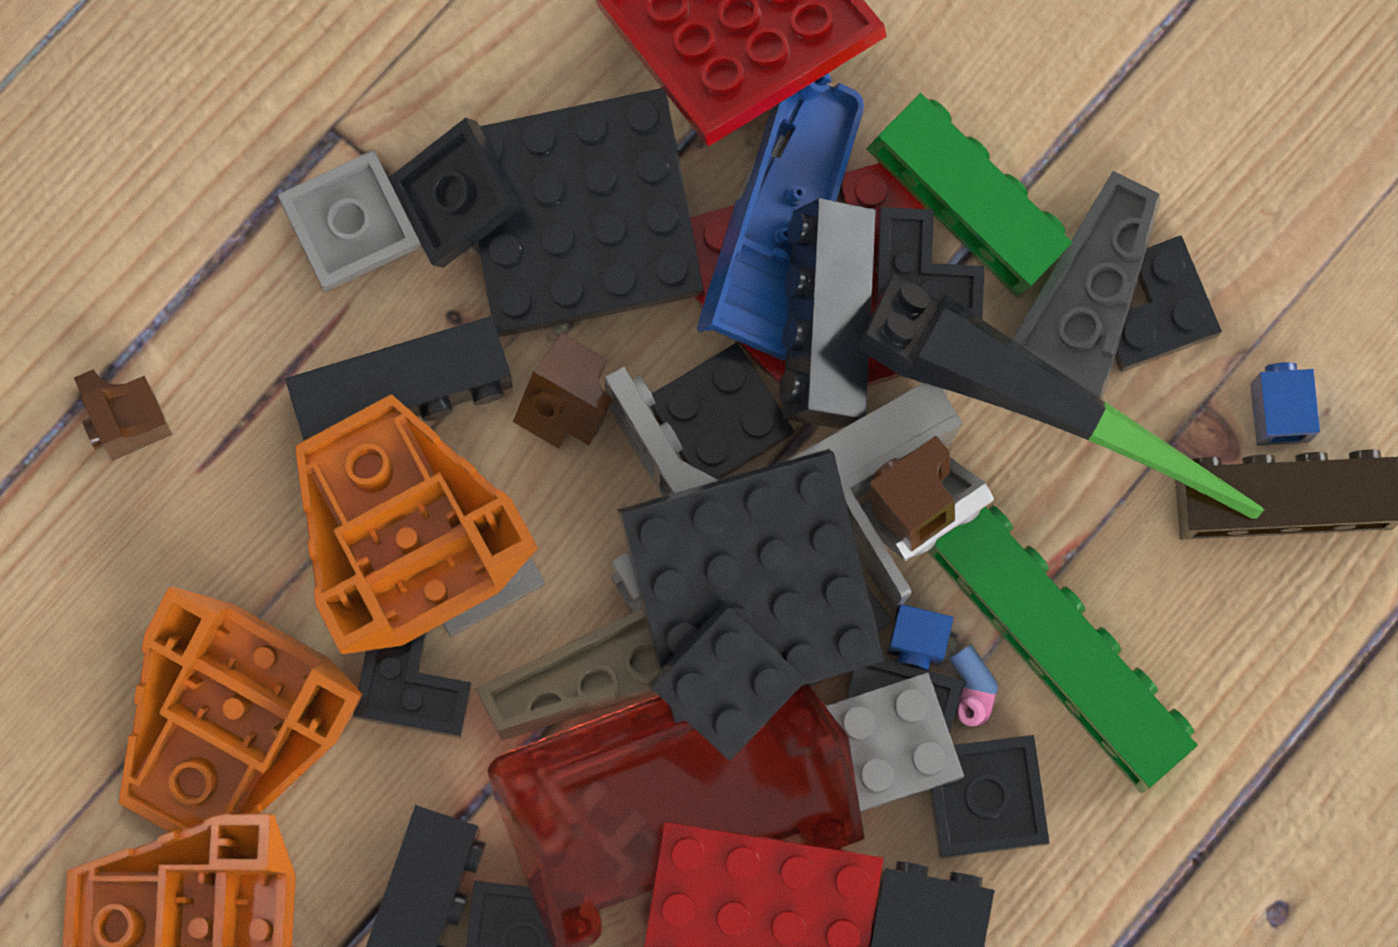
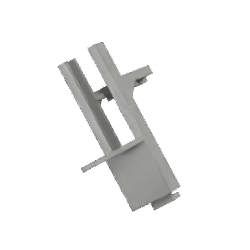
M622 367L605 377V393L613 399L609 408L662 497L718 481L681 460L679 452L683 450L681 443L668 422L659 426L651 407L655 404L654 398L640 376L631 379L625 367ZM925 383L920 384L791 458L795 459L826 449L834 452L859 558L893 613L897 612L900 604L905 605L912 592L857 499L870 492L869 483L873 480V475L889 460L898 458L901 461L934 436H937L946 448L952 445L962 425V421L946 397L951 391ZM627 552L612 561L615 573L611 575V579L632 613L642 608L629 553Z

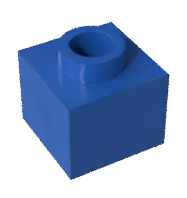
M900 604L895 615L886 654L898 656V663L927 671L930 665L939 667L945 657L954 617Z

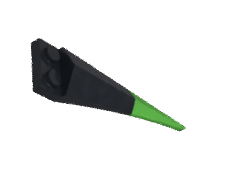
M896 273L885 284L856 348L900 376L996 405L1089 440L1157 470L1250 518L1257 519L1265 510L1247 496L947 295H944L939 301L929 295L919 285L910 283Z

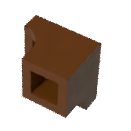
M561 333L534 369L513 422L558 449L569 434L590 445L599 432L613 400L602 390L599 384L608 359Z
M94 369L74 377L81 393L80 397L90 417L83 420L82 423L95 451L104 447L114 461L172 435L145 375L125 384L108 383L102 380Z
M937 436L931 438L901 461L898 458H894L883 464L875 472L873 480L869 483L872 514L885 530L887 528L891 529L911 552L955 521V500L942 485V481L950 473V453Z

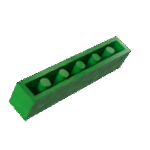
M994 505L989 508L983 507L976 518L966 524L957 525L938 538L934 546L927 552L1142 794L1198 746L1191 738L1195 733L1192 725L1176 709L1173 708L1169 712L1154 696L1158 693L1154 682L1141 669L1136 667L1132 671L1118 655L1122 651L1120 645L1106 629L1099 627L1095 630L1082 615L1086 609L1076 594L1066 586L1059 589L1046 575V572L1049 571V566L1043 557L1029 545L1023 549L1010 534L1013 526L1003 512Z

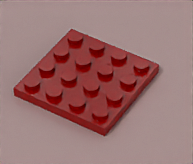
M596 0L604 16L708 147L887 37L884 23L864 0Z
M664 821L643 947H869L884 858L878 855Z

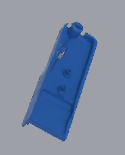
M829 73L771 108L757 157L735 202L697 324L698 332L714 330L782 361L786 359V349L782 343V333L784 325L788 320L789 296L785 291V279L790 269L792 245L788 240V226L794 210L819 198L836 202L864 111L863 98L857 91L841 83L834 87L828 85V83L831 84ZM793 129L780 157H776L789 130Z

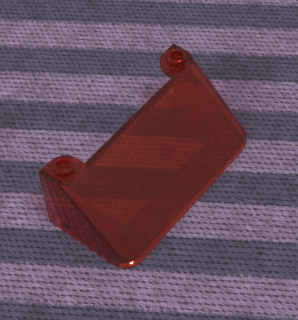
M809 684L802 685L731 761L722 755L686 720L675 723L671 719L667 703L660 696H656L508 751L496 757L490 763L487 770L493 796L553 947H589L598 940L603 931L599 910L653 890L664 821L781 840L798 834L805 844L841 849L865 839L849 736Z

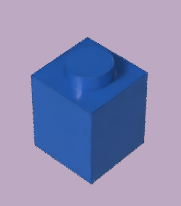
M1281 362L1265 366V372H1260L1251 382L1257 446L1309 443L1320 432L1314 369L1297 370V364L1293 362Z

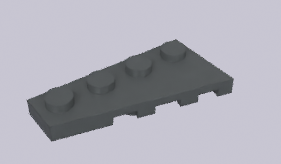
M1112 171L1071 240L1073 243L1063 253L1012 340L1100 399H1103L1161 201L1158 192L1115 171Z

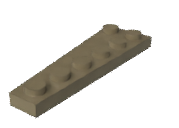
M643 608L476 688L501 741L653 693L654 691L648 683L659 670Z

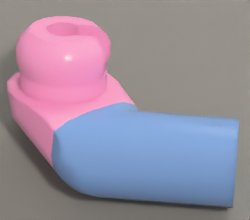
M970 644L949 658V660L964 680L956 715L959 721L966 726H979L984 724L992 714L998 684L973 645Z

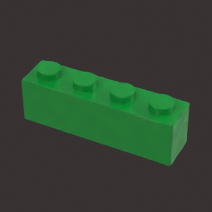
M920 92L872 141L866 150L927 210H934V217L1008 290L1018 297L1032 286L1073 242L1065 235V228L1058 218L1047 211H1041L1027 198V190L1017 178L1010 174H1003L989 160L990 155L987 149L978 140L970 136L966 137L951 123L952 117L942 104L934 99L928 100Z

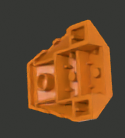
M392 394L295 445L303 510L306 513L309 540H307L308 551L314 573L315 605L341 654L402 646L500 593L538 549L512 499L500 489L495 488L477 472L471 463L455 453L440 439L439 435Z
M170 586L143 638L141 652L144 653L140 684L136 685L134 703L137 704L132 734L128 736L118 803L169 833L172 831L180 832L204 823L205 819L218 814H261L338 742L363 694L327 656L237 605Z
M218 814L205 819L204 823L180 832L172 831L159 836L158 840L134 849L126 848L67 870L62 947H292L296 875L275 815Z

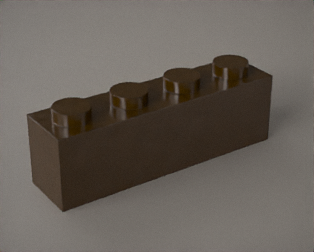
M1368 449L1350 452L1348 454L1349 459L1328 460V453L1326 452L1298 454L1295 456V462H1275V456L1269 454L1247 456L1242 458L1243 464L1222 465V460L1219 457L1192 459L1265 510L1257 519L1250 518L1175 480L1180 540L1392 530L1398 525V457H1381L1380 450Z

